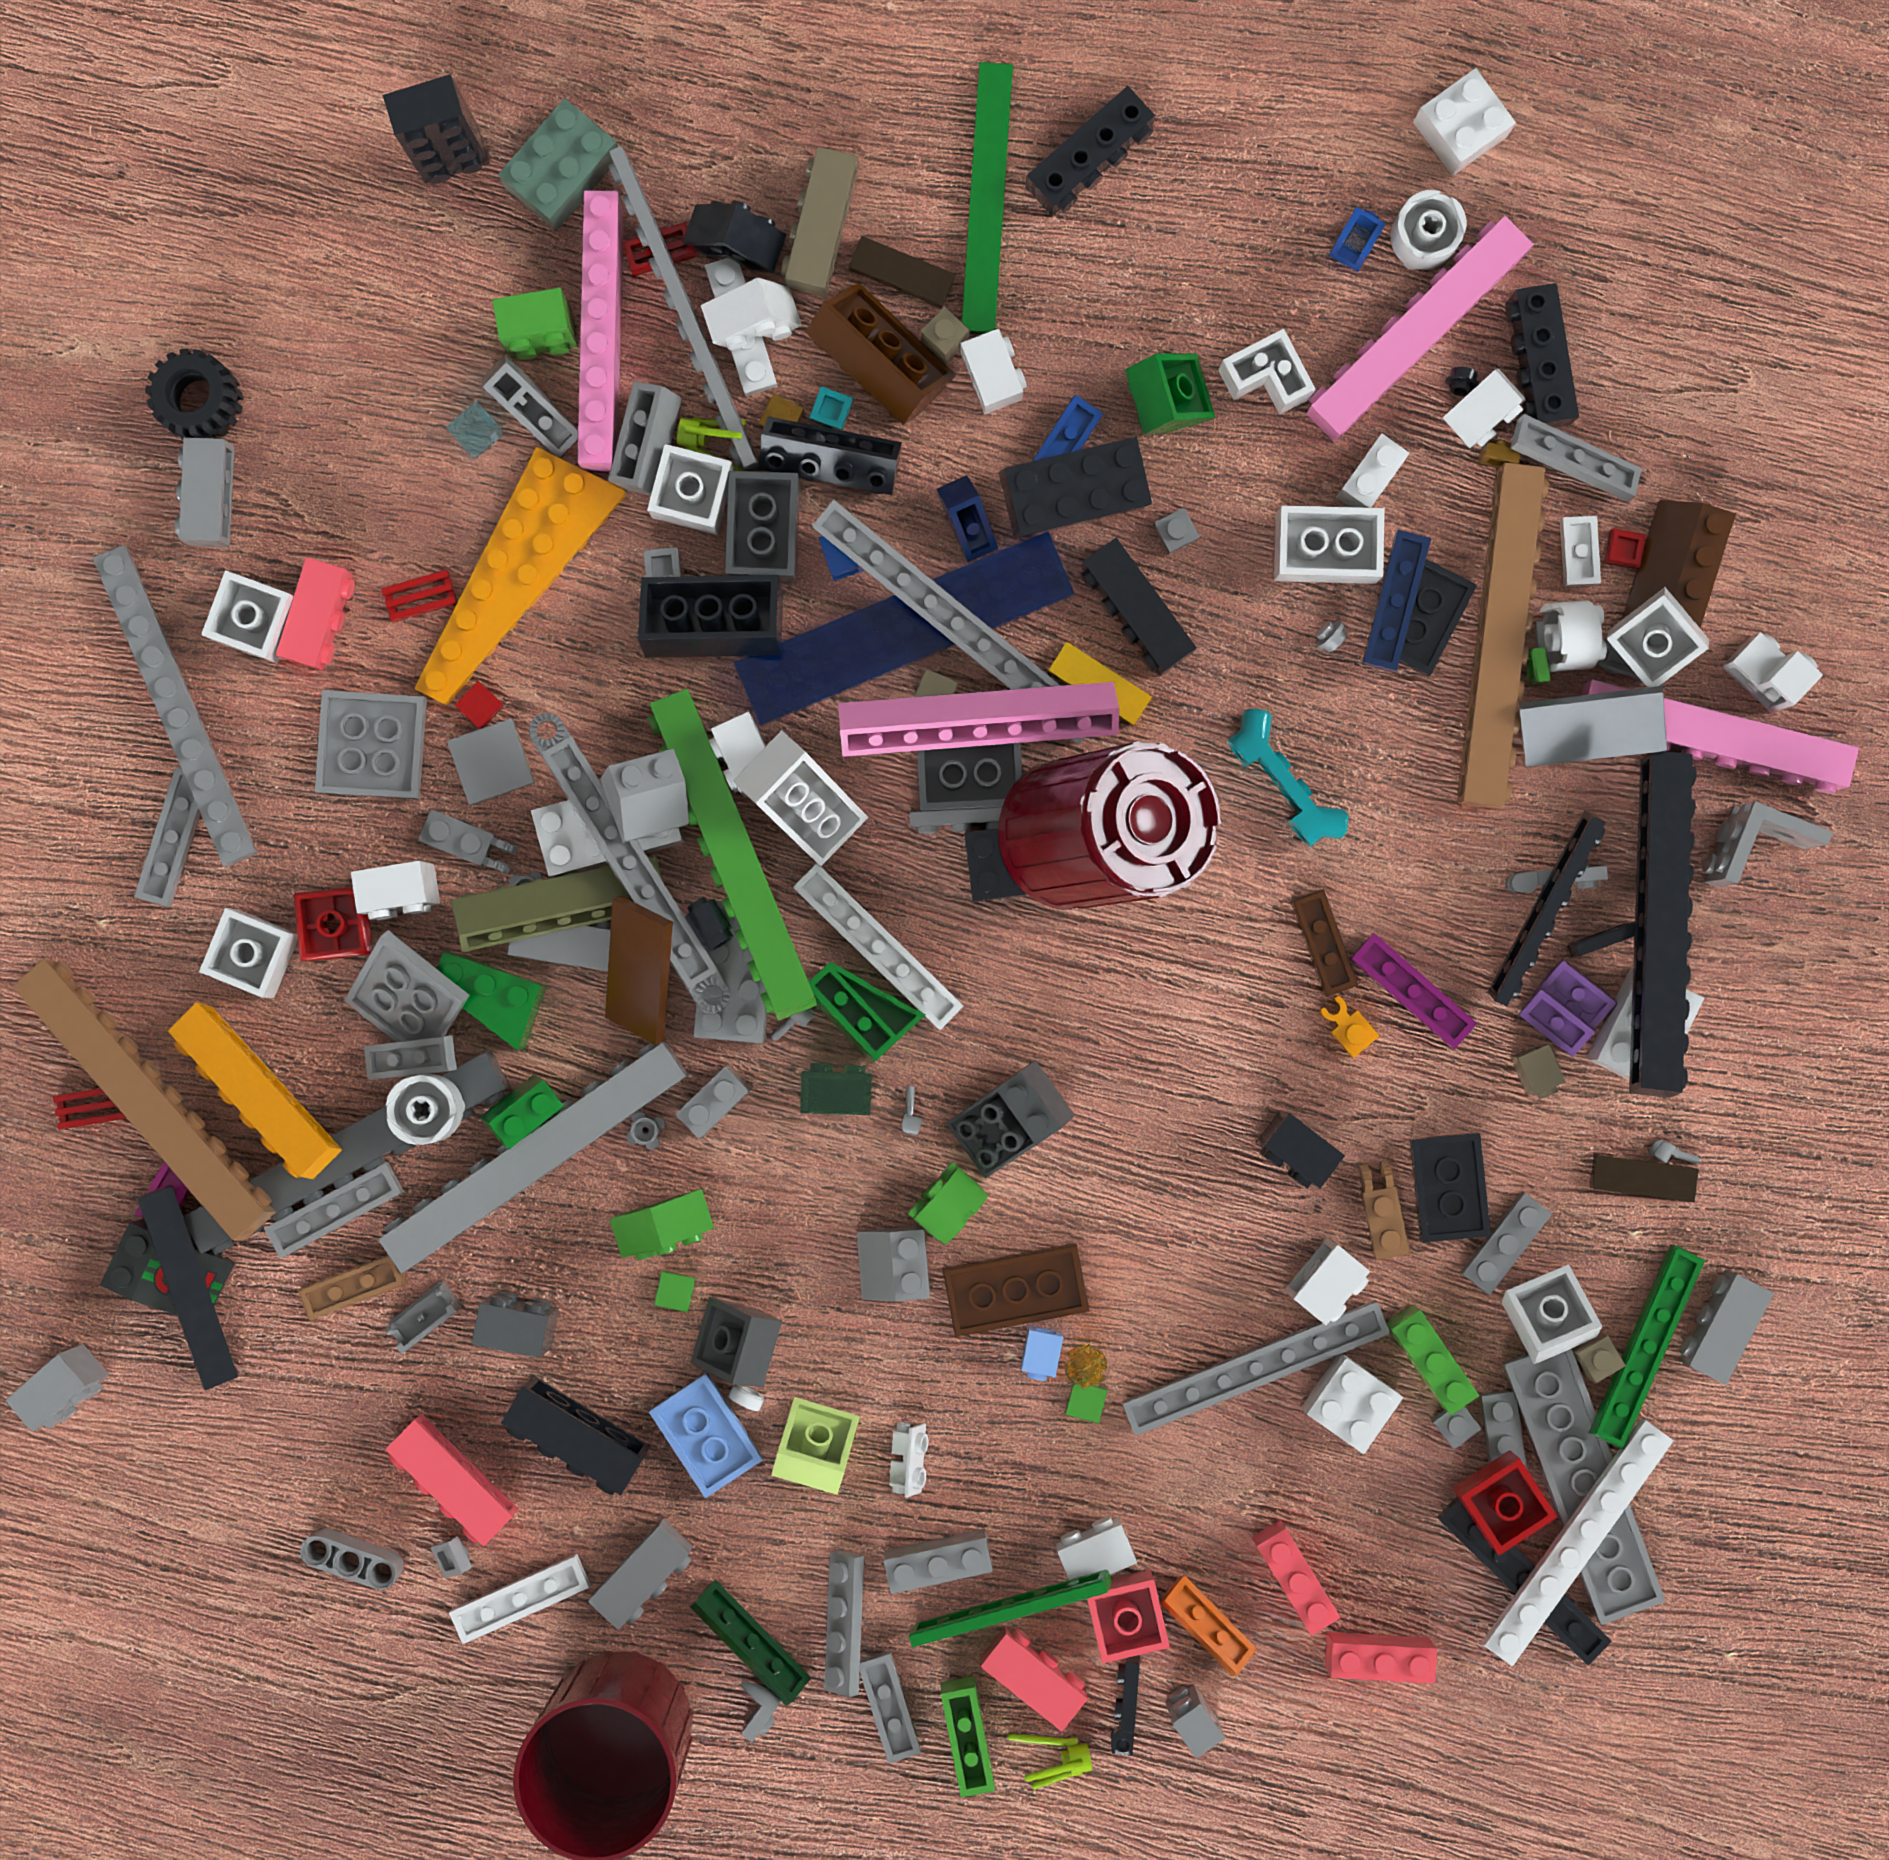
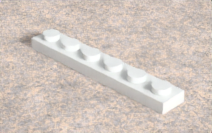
M817 863L793 887L919 1011L926 1014L925 1016L939 1030L964 1006Z

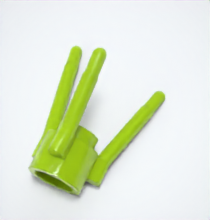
M681 418L677 430V444L686 446V450L717 457L700 449V446L707 445L709 436L741 439L742 433L709 428L720 427L717 419ZM741 419L743 426H745V420ZM733 464L735 471H745Z
M1025 1734L1007 1735V1739L1010 1741L1066 1746V1750L1060 1751L1062 1765L1025 1775L1024 1780L1026 1782L1039 1780L1031 1784L1032 1789H1038L1072 1776L1083 1775V1772L1092 1771L1088 1744H1078L1077 1736L1056 1738Z

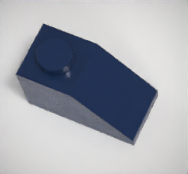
M967 475L936 489L945 515L967 562L998 549L980 495Z

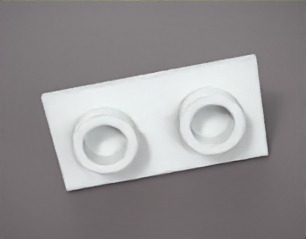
M898 1422L897 1428L893 1429L892 1454L903 1455V1461H891L889 1485L892 1486L893 1493L905 1494L904 1497L906 1498L921 1493L926 1482V1470L923 1468L924 1454L929 1443L928 1435L926 1434V1423L910 1427V1423Z

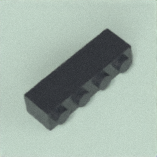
M1114 538L1083 561L1081 566L1084 571L1081 573L1082 579L1091 590L1096 588L1104 599L1100 602L1110 617H1118L1124 626L1121 628L1124 637L1131 645L1137 643L1144 653L1141 659L1152 673L1157 671L1162 676L1194 653L1197 648L1117 538Z

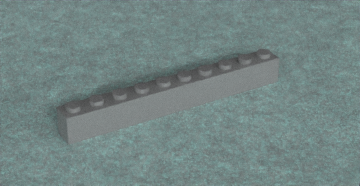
M662 1042L659 1045L649 1043L638 1051L641 1056L632 1064L625 1060L610 1071L613 1076L603 1084L598 1079L582 1090L584 1097L573 1104L571 1099L564 1102V1106L555 1113L556 1116L547 1123L543 1122L511 1149L502 1145L497 1149L500 1155L491 1162L484 1158L468 1170L472 1175L462 1182H460L458 1177L453 1179L440 1189L443 1193L442 1196L433 1202L430 1197L426 1198L412 1208L415 1214L406 1221L399 1217L384 1227L387 1234L378 1240L402 1274L413 1268L688 1077V1072L667 1042Z

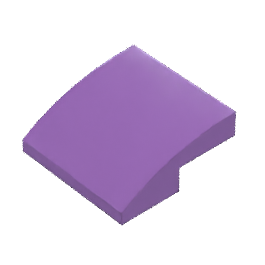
M1561 958L1518 1014L1573 1057L1595 1033L1594 1028L1617 1002L1584 974Z

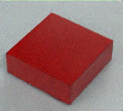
M1612 528L1609 531L1604 563L1639 569L1646 534Z
M479 681L455 704L479 729L484 728L505 706Z

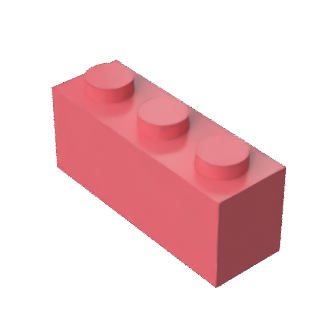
M306 557L277 648V656L297 664L324 671L325 665H329L334 656L335 646L332 643L335 633L340 632L344 624L345 613L342 611L346 599L349 600L354 592L355 581L352 580L354 575L345 568Z
M1281 1519L1251 1537L1311 1636L1341 1618Z
M1005 1625L981 1655L980 1667L1063 1732L1088 1700L1087 1692L1084 1688L1085 1682L1074 1672L1069 1671L1066 1674L1057 1666L1059 1663L1057 1659L1046 1650L1042 1649L1039 1652L1030 1645L1031 1639L1020 1629L1015 1628L1012 1631Z
M1326 1632L1325 1668L1331 1678L1433 1684L1436 1682L1437 1648L1429 1637Z

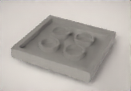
M322 690L315 792L420 800L427 698L424 696Z
M388 930L380 936L344 1001L395 1042L444 1037L470 995Z

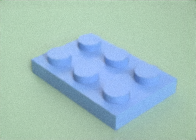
M708 1372L649 1411L651 1417L704 1498H707L763 1461L764 1457Z

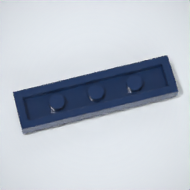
M1402 530L1396 531L1361 664L1394 673L1397 671L1431 538Z

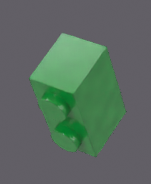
M533 1074L481 1115L480 1118L503 1146L511 1149L564 1105L545 1080Z

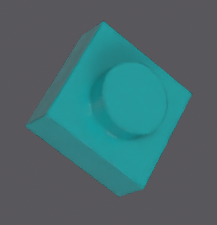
M821 386L809 417L810 421L831 429L843 431L853 404V398Z

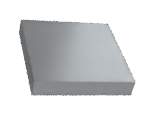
M512 718L447 740L470 806L535 784Z

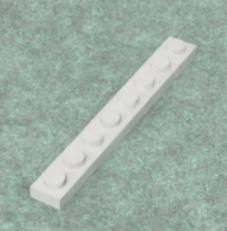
M1641 1418L1629 1435L1624 1449L1620 1448L1482 1640L1481 1643L1513 1667L1674 1440Z

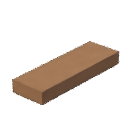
M385 1255L297 1290L310 1322L406 1285L408 1282L405 1274L400 1273L390 1256Z

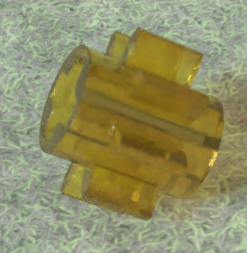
M1087 1343L1067 1352L1070 1360L1065 1364V1373L1072 1383L1081 1384L1082 1389H1086L1105 1380L1101 1373L1107 1369V1361L1099 1349H1091L1090 1344Z

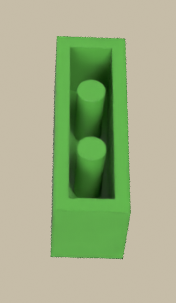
M1412 1304L1386 1322L1392 1336L1440 1406L1447 1413L1453 1415L1479 1397L1473 1385L1419 1308Z
M975 1676L941 1682V1698L960 1797L995 1791L994 1774Z

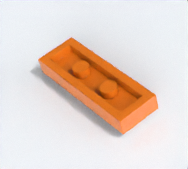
M1185 1575L1179 1576L1159 1601L1231 1676L1238 1675L1257 1650Z

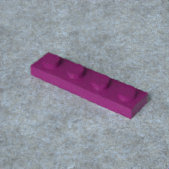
M1372 933L1351 956V961L1450 1048L1456 1049L1478 1024L1375 933Z

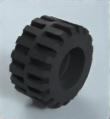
M179 349V356L171 352L166 355L168 360L165 363L159 360L155 364L159 368L157 372L153 373L150 371L148 379L152 381V385H146L145 393L151 397L146 401L148 407L154 411L152 413L154 418L181 439L183 437L216 439L215 435L218 433L223 437L229 432L226 427L229 424L232 426L236 425L238 420L234 418L235 413L241 414L243 408L237 403V401L243 400V394L237 388L240 384L232 375V372L209 353L206 355L203 351L194 349L193 353L188 349ZM195 381H208L209 397L206 403L194 412H182L180 398L184 389Z

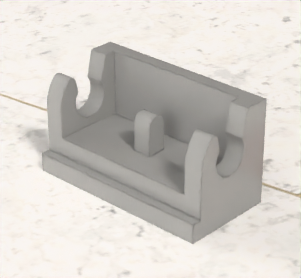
M442 1280L389 1321V1326L385 1328V1332L387 1335L392 1334L397 1339L396 1348L402 1355L462 1309L463 1305Z

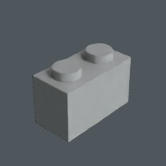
M729 1065L725 1066L675 1115L698 1139H701L752 1089Z
M1194 1683L1188 1688L1182 1686L1176 1689L1169 1696L1170 1700L1166 1702L1171 1722L1196 1759L1225 1739L1217 1716Z

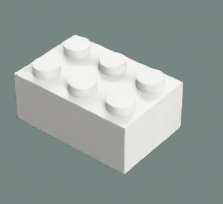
M1281 505L1275 516L1274 581L1376 584L1383 577L1385 508Z
M1630 968L1615 999L1617 1004L1608 1013L1586 1058L1627 1080L1630 1077L1633 968ZM1686 989V999L1690 1003L1688 1018L1685 1020V1034L1688 1033L1704 1000V997Z

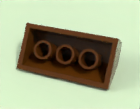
M859 282L824 302L805 331L819 348L828 353L843 371L849 373L864 388L866 393L873 396L902 425H905L921 414L956 376L948 366Z
M1659 500L1644 545L1641 565L1636 571L1622 619L1666 587L1692 620L1701 628L1736 513L1705 503Z

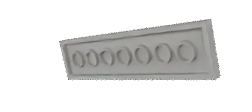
M1572 1349L1536 1364H1533L1528 1353L1502 1362L1562 1527L1566 1525L1613 1459L1607 1442L1589 1433L1596 1417V1412ZM1628 1504L1580 1572L1597 1622L1600 1625L1665 1602L1631 1506Z

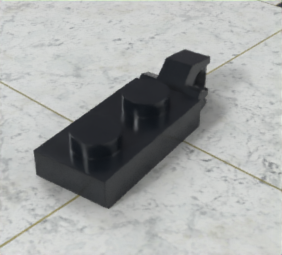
M1139 1655L1126 1658V1664L1119 1663L1117 1685H1124L1123 1698L1116 1697L1114 1719H1119L1121 1722L1111 1732L1112 1754L1129 1756L1133 1754L1140 1669Z

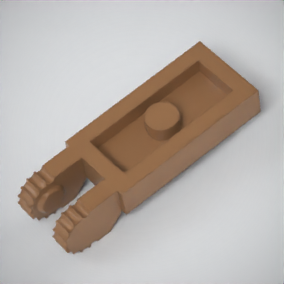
M1383 1160L1379 1163L1384 1187L1373 1189L1372 1174L1368 1165H1359L1363 1189L1361 1197L1375 1260L1410 1254L1397 1187L1394 1185L1393 1174L1388 1160Z

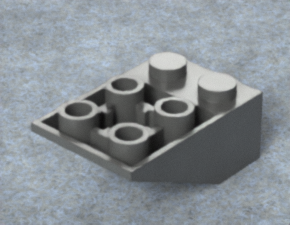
M1034 1060L957 1114L946 1124L986 1179L1060 1130L1075 1115L1037 1061Z

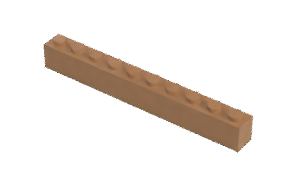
M1504 462L1497 469L1457 795V804L1499 809L1505 807V802H1509L1511 798L1512 782L1508 781L1509 768H1513L1516 761V748H1512L1513 734H1517L1520 727V714H1516L1517 700L1521 701L1524 694V680H1520L1521 667H1525L1527 664L1529 649L1524 646L1525 634L1530 632L1533 615L1528 613L1529 601L1534 599L1537 581L1532 579L1533 567L1538 565L1541 554V547L1536 545L1537 534L1542 532L1545 521V513L1540 512L1541 501L1546 498L1549 487V479L1544 478L1546 467Z
M43 958L12 987L233 1241H245L276 1213L269 1205L272 1202L269 1195L260 1187L255 1188L248 1181L249 1173L237 1161L232 1162L225 1154L227 1151L226 1146L217 1137H210L203 1129L205 1126L204 1121L191 1110L188 1112L180 1103L183 1098L179 1092L170 1085L165 1086L158 1078L161 1075L158 1068L148 1060L144 1062L137 1054L139 1050L137 1044L126 1035L122 1036L116 1030L117 1022L106 1011H100L93 1002L96 998L87 988L82 985L78 986L72 979L74 976L73 971L60 960L55 962Z

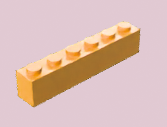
M196 1002L168 1030L176 1040L173 1043L176 1049L186 1057H192L197 1063L195 1066L196 1071L208 1081L212 1080L219 1087L217 1090L218 1095L226 1103L234 1104L241 1113L238 1116L242 1122L249 1128H256L263 1136L260 1139L262 1144L272 1153H278L285 1160L283 1166L292 1176L314 1179L343 1150L212 1006Z

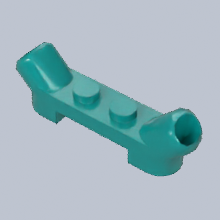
M1260 709L1245 710L1241 716L1240 730L1229 737L1227 743L1245 768L1256 760L1298 813L1287 821L1297 836L1308 847H1312L1323 837L1333 839L1344 837L1349 821V815L1346 810L1316 806L1309 798L1312 792L1301 778L1296 781L1288 769L1291 768V765L1280 751L1275 754L1269 746L1272 715L1269 711Z

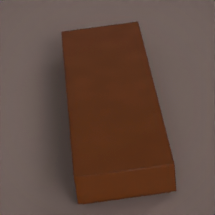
M1324 889L1291 900V905L1324 996L1328 997L1358 986Z

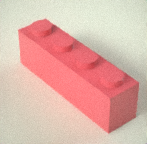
M423 1414L415 1418L385 1449L390 1454L389 1460L401 1471L406 1470L414 1478V1485L425 1495L430 1493L439 1502L438 1508L450 1519L455 1518L463 1526L462 1531L466 1537L474 1543L479 1542L484 1547L519 1510Z

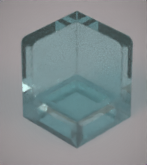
M477 400L446 427L473 459H477L505 434Z

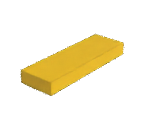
M1068 642L1065 643L1048 670L1049 673L1068 685L1114 682L1119 705V718L1131 726L1135 725L1152 696Z

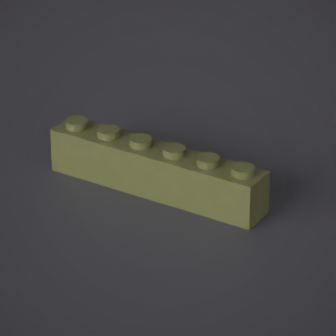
M656 856L648 858L663 882ZM609 864L589 871L568 872L556 878L546 880L535 879L523 885L513 887L502 886L494 891L480 894H465L460 898L452 899L451 904L462 952L609 921L612 914V899L619 896L631 899Z

